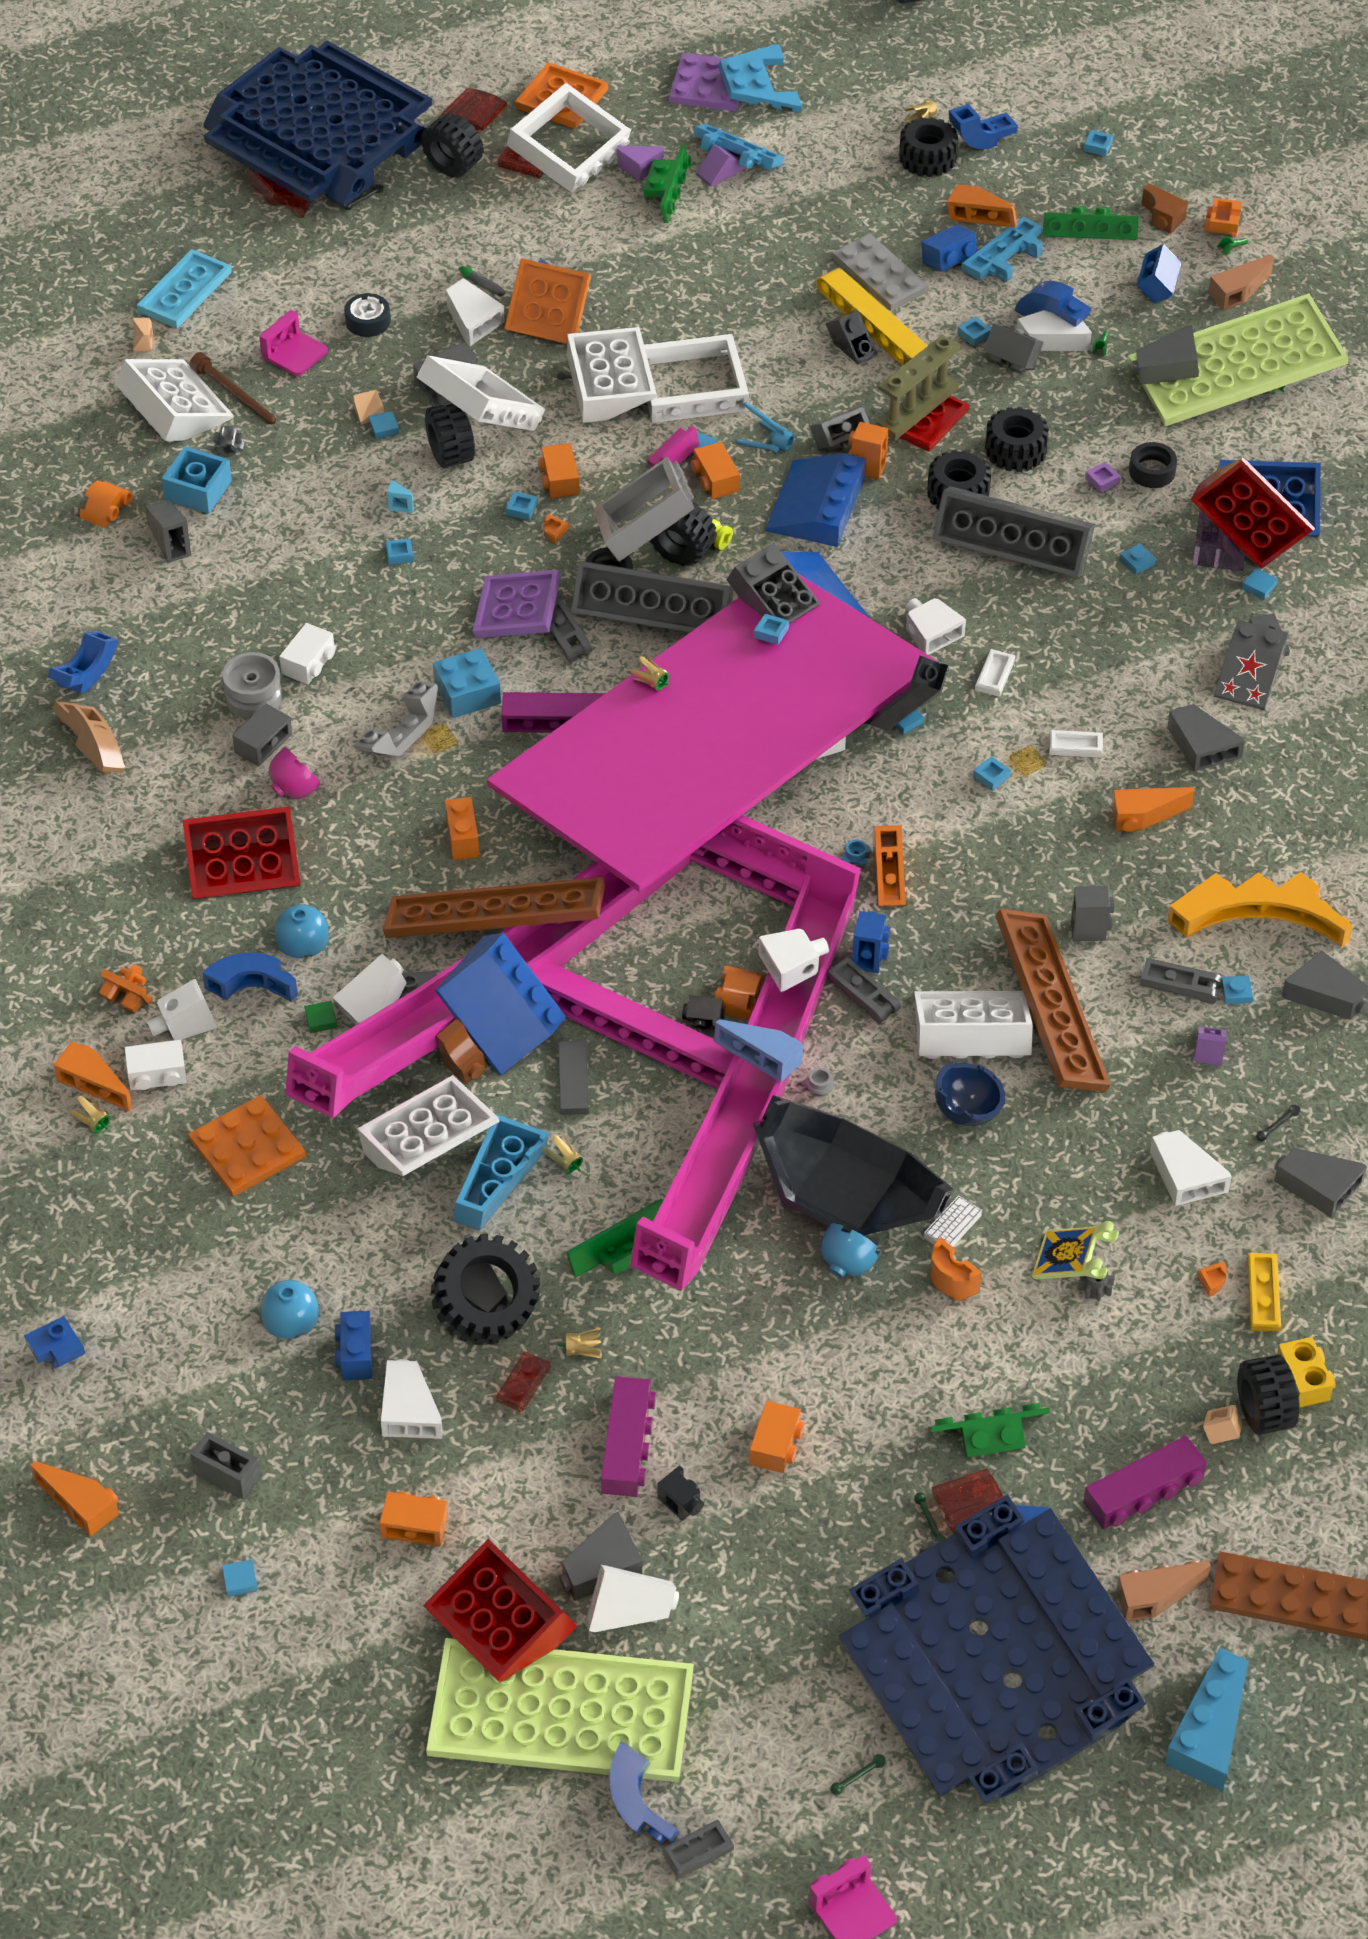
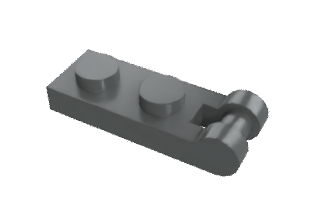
M557 599L549 630L570 663L577 659L576 656L582 653L586 655L593 650L562 599ZM578 641L579 644L573 647L570 646V644Z
M849 957L828 971L827 978L866 1010L878 1024L886 1020L890 1012L895 1013L901 1008L899 1000ZM880 1000L883 1005L879 1006L876 1002Z
M1146 958L1140 986L1199 998L1202 1002L1214 1004L1218 996L1216 989L1220 987L1222 978L1217 973Z

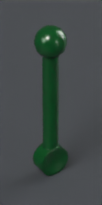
M921 1492L915 1494L914 1501L920 1505L935 1536V1541H943L946 1537L940 1534L925 1503V1495Z
M881 1754L875 1755L873 1762L842 1782L833 1783L830 1787L831 1793L839 1795L844 1787L875 1767H883L886 1762L885 1757Z

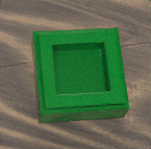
M332 1001L304 1006L310 1033L337 1028Z

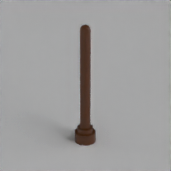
M198 352L191 358L189 365L195 372L210 376L271 425L276 423V417L216 370L207 355L203 352Z

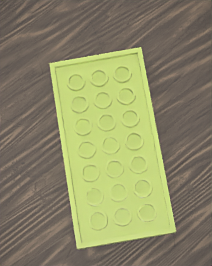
M1306 294L1193 333L1198 358L1199 377L1142 384L1166 427L1348 364V356L1311 295ZM1136 353L1128 355L1132 368V361L1137 360Z
M446 1638L426 1750L427 1756L610 1775L614 1754L622 1741L650 1762L642 1779L679 1783L694 1664L554 1649L499 1683L456 1639Z

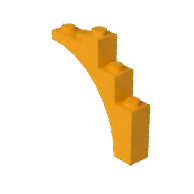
M1259 872L1237 888H1234L1228 880L1215 873L1171 904L1167 921L1187 938L1203 928L1223 921L1240 918L1284 920L1308 927L1323 934L1341 947L1350 941L1353 927L1347 918L1339 915L1326 901L1319 898L1320 887L1314 880L1309 879L1302 872L1279 888Z

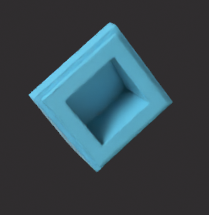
M391 480L387 491L388 509L407 513L413 512L412 492Z

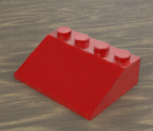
M1244 458L1230 463L1199 483L1190 499L1261 569L1315 529Z
M290 806L182 820L192 899L301 886Z
M489 1539L423 1605L499 1683L556 1649L577 1627L565 1612Z

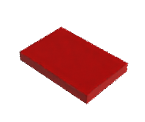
M950 396L899 438L930 452L968 412L970 404Z

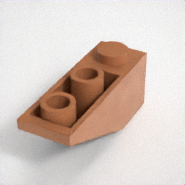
M1270 254L1210 276L1208 294L1223 311L1243 304L1272 274L1274 256Z
M1189 1561L1183 1565L1172 1567L1162 1565L1153 1570L1141 1572L1131 1570L1119 1575L1116 1590L1125 1620L1128 1622L1156 1617L1208 1580L1210 1571L1209 1561Z

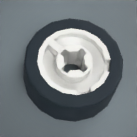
M372 293L358 294L352 297L345 305L346 327L357 336H377L384 333L390 326V306L388 301L380 295Z

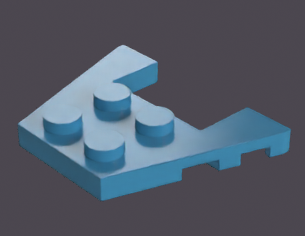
M779 44L720 60L719 70L730 99L759 105V101L770 103L772 108L781 109V106L792 108V112H801L802 108L797 91L774 92L765 65H783L784 56Z

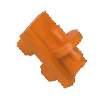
M136 964L132 965L129 969L122 967L119 974L124 976V978L106 969L102 971L100 976L104 982L99 991L102 998L114 1003L120 991H122L126 995L120 1005L133 1013L138 1011L143 1002L149 1005L153 997L146 994L147 990L137 985L143 986L147 981L145 977L141 976L142 967Z

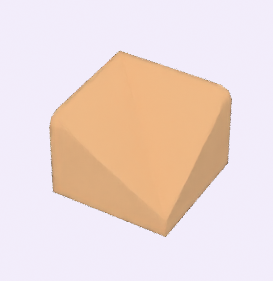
M133 318L135 335L133 351L150 352L153 342L152 322L150 318Z
M376 390L353 396V407L360 424L369 423V416L384 413L382 401Z
M1236 1405L1217 1408L1207 1412L1203 1427L1211 1444L1239 1438L1242 1421Z

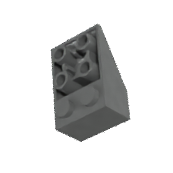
M775 543L736 565L726 579L740 599L762 616L768 614L789 620V624L820 605V602Z

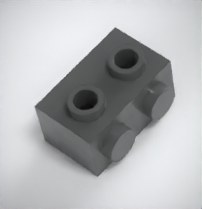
M993 323L983 351L990 354V359L1001 363L1004 360L1011 362L1010 367L1024 372L1025 368L1034 369L1044 342L1002 324Z
M862 406L810 426L817 448H827L829 452L842 447L841 442L849 440L851 431H856L859 422L870 423Z
M265 703L259 710L253 712L250 719L234 731L232 735L234 753L260 766L292 735L290 716Z
M1075 886L1070 920L1073 941H1106L1107 930L1112 929V917L1109 913H1114V898L1109 897L1108 886Z
M209 1432L205 1434L190 1454L194 1474L243 1500L261 1478L258 1458Z

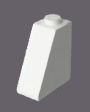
M464 278L446 290L447 308L467 345H473L504 323V305Z
M1045 310L1017 319V331L1044 342L1041 351L1090 350L1092 332L1083 321L1074 327L1056 314Z
M381 954L339 991L333 999L339 1009L357 1025L399 999L407 983L402 975L404 969L394 958L390 961Z
M1180 1130L1162 1132L1152 1137L1150 1153L1175 1206L1229 1192L1230 1172Z
M406 1359L387 1360L381 1415L383 1437L442 1439V1419L417 1361Z
M601 1565L585 1625L589 1631L599 1632L669 1618L670 1611L676 1609L679 1592L676 1591V1586L672 1581Z

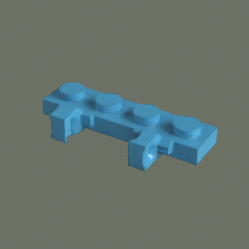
M708 124L695 126L693 135L701 138L700 141L702 143L699 148L710 151L715 144L731 153H737L740 155L739 165L746 168H752L754 163L764 169L772 170V168L782 166L784 156Z
M1025 217L1020 218L1017 221L1016 228H1007L962 263V271L979 280L989 274L990 276L995 275L1002 281L1007 282L1013 275V266L1005 262L1018 251L1023 252L1024 250L1034 258H1038L1043 254V242L1036 238L1041 234V226Z

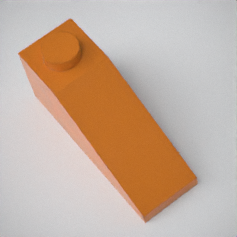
M957 184L947 200L950 220L1015 228L1017 226L1014 205L978 186Z
M1194 787L1114 790L1112 810L1115 830H1125L1127 832L1143 830L1192 808Z
M902 825L874 826L872 836L878 906H905Z
M71 1041L54 1064L56 1080L130 1111L132 1104L129 1090L100 1055L88 1045H81Z
M37 1461L30 1464L34 1481L90 1537L119 1515L117 1507L119 1500L109 1487L105 1489L96 1480Z

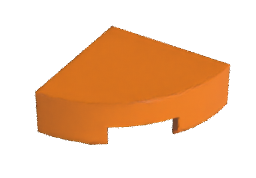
M547 514L544 519V533L551 542L556 544L569 529V523Z
M1224 1261L1197 1270V1276L1209 1297L1218 1293L1225 1284L1227 1268Z

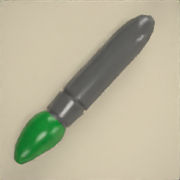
M461 266L458 268L466 279H471L494 294L501 296L505 294V290L501 286L474 272L470 267Z

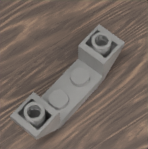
M417 681L412 684L409 690L402 696L410 714L405 716L402 722L389 733L373 729L364 732L361 738L353 745L355 750L400 757L433 723L438 691L436 683Z

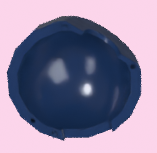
M951 1062L942 1067L935 1082L936 1103L941 1112L956 1124L964 1126L983 1125L993 1120L1005 1105V1091L1001 1081L992 1071L980 1064L977 1066L969 1063Z

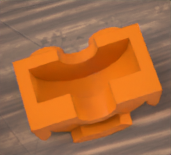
M1214 198L1213 207L1208 206L1204 232L1237 237L1242 201Z
M97 480L85 493V496L89 498L85 509L80 508V518L106 528L111 521H115L118 517L119 507L123 508L125 505L130 504L133 493L107 481L101 482Z
M725 966L722 975L724 985L723 987L718 986L715 998L722 999L725 1003V1015L745 1020L750 1019L758 994H760L765 980L764 974Z
M940 1237L934 1244L931 1257L930 1279L938 1291L957 1301H962L979 1293L982 1272L968 1260L963 1262L955 1260L953 1258L955 1249Z

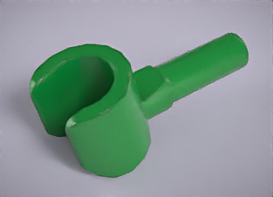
M1224 236L1216 247L1223 248L1222 254L1228 255L1233 247L1248 244V239L1233 240L1228 236Z
M1107 331L1103 332L1101 339L1093 342V354H1095L1096 349L1103 350L1102 356L1107 354L1106 340L1109 334Z

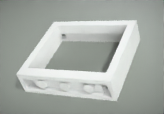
M565 83L511 128L506 145L572 193L580 185L584 186L589 177L592 175L596 176L603 165L606 163L610 164L617 154V145L627 146L630 143L628 139L631 129ZM565 106L610 138L607 143L576 169L530 137Z
M732 334L644 345L647 359L649 358V365L728 355L737 385L736 389L657 398L656 394V398L647 402L652 423L749 411L743 405L744 402L749 403V392Z
M427 355L417 375L418 379L479 422L534 431L538 423L541 422L546 410L485 366Z

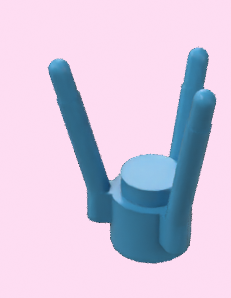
M744 402L743 405L762 419L760 424L771 431L769 441L772 442V445L741 439L736 441L737 444L766 449L777 454L780 449L787 452L793 444L795 435L778 425L754 406Z

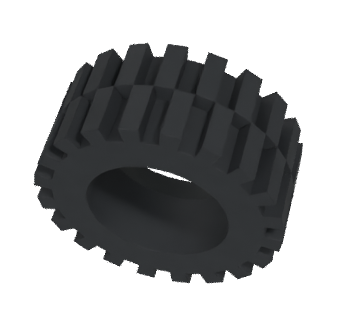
M480 1234L477 1240H474L473 1236L465 1238L461 1245L458 1242L452 1247L434 1274L433 1279L435 1281L431 1285V1294H435V1297L431 1303L433 1309L439 1308L440 1310L437 1319L440 1323L447 1320L450 1325L446 1330L452 1335L455 1330H458L462 1333L459 1339L464 1342L473 1337L475 1338V1345H483L486 1340H489L491 1345L498 1343L502 1337L505 1340L513 1336L516 1330L519 1331L534 1311V1305L539 1299L540 1293L536 1292V1290L540 1286V1278L533 1277L537 1271L535 1263L533 1262L529 1265L526 1263L530 1255L525 1249L520 1254L516 1252L515 1248L518 1243L513 1240L510 1241L508 1246L503 1244L504 1236L496 1235L493 1240H488V1234ZM477 1263H488L500 1268L506 1273L512 1284L513 1297L511 1304L498 1312H483L472 1307L464 1298L460 1288L462 1271Z

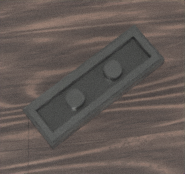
M586 1040L558 1041L561 1115L589 1114Z

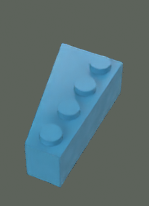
M495 1114L499 1118V1122L489 1127L457 1198L453 1221L480 1231L544 1154L542 1149L547 1147L548 1132Z
M1219 1648L1167 1751L1165 1765L1220 1791L1224 1790L1248 1660Z

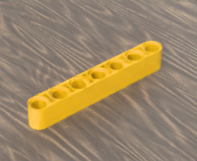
M836 268L817 278L816 282L820 293L844 314L858 310L869 336L902 366L928 346L842 269Z

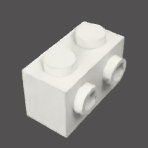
M306 623L279 656L281 674L308 685L314 677L320 674L322 666L326 661L334 656L336 646L334 645L333 633Z
M181 1040L125 1047L130 1090H146L154 1087L175 1086L187 1083Z

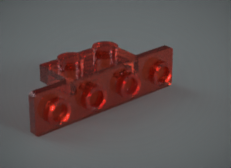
M249 168L246 177L251 181L252 187L264 195L266 202L272 205H287L298 218L304 217L311 202L309 203Z

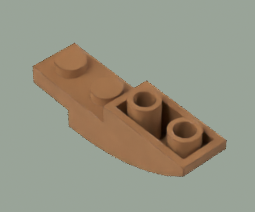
M56 701L52 711L60 717L62 723L68 725L74 731V735L78 737L75 746L83 752V756L91 760L97 766V770L102 773H123L125 767L118 743L102 715L92 706Z

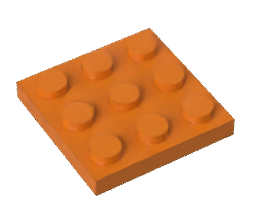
M547 62L515 100V109L531 113L565 83L597 104L608 91V82ZM566 106L550 119V121L576 129L584 120Z
M521 258L504 329L567 344V334L578 333L591 274Z
M262 1095L188 1133L190 1142L233 1197L306 1157L304 1148Z

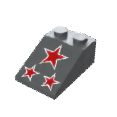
M1238 620L1228 647L1214 697L1265 710L1286 652L1288 633Z

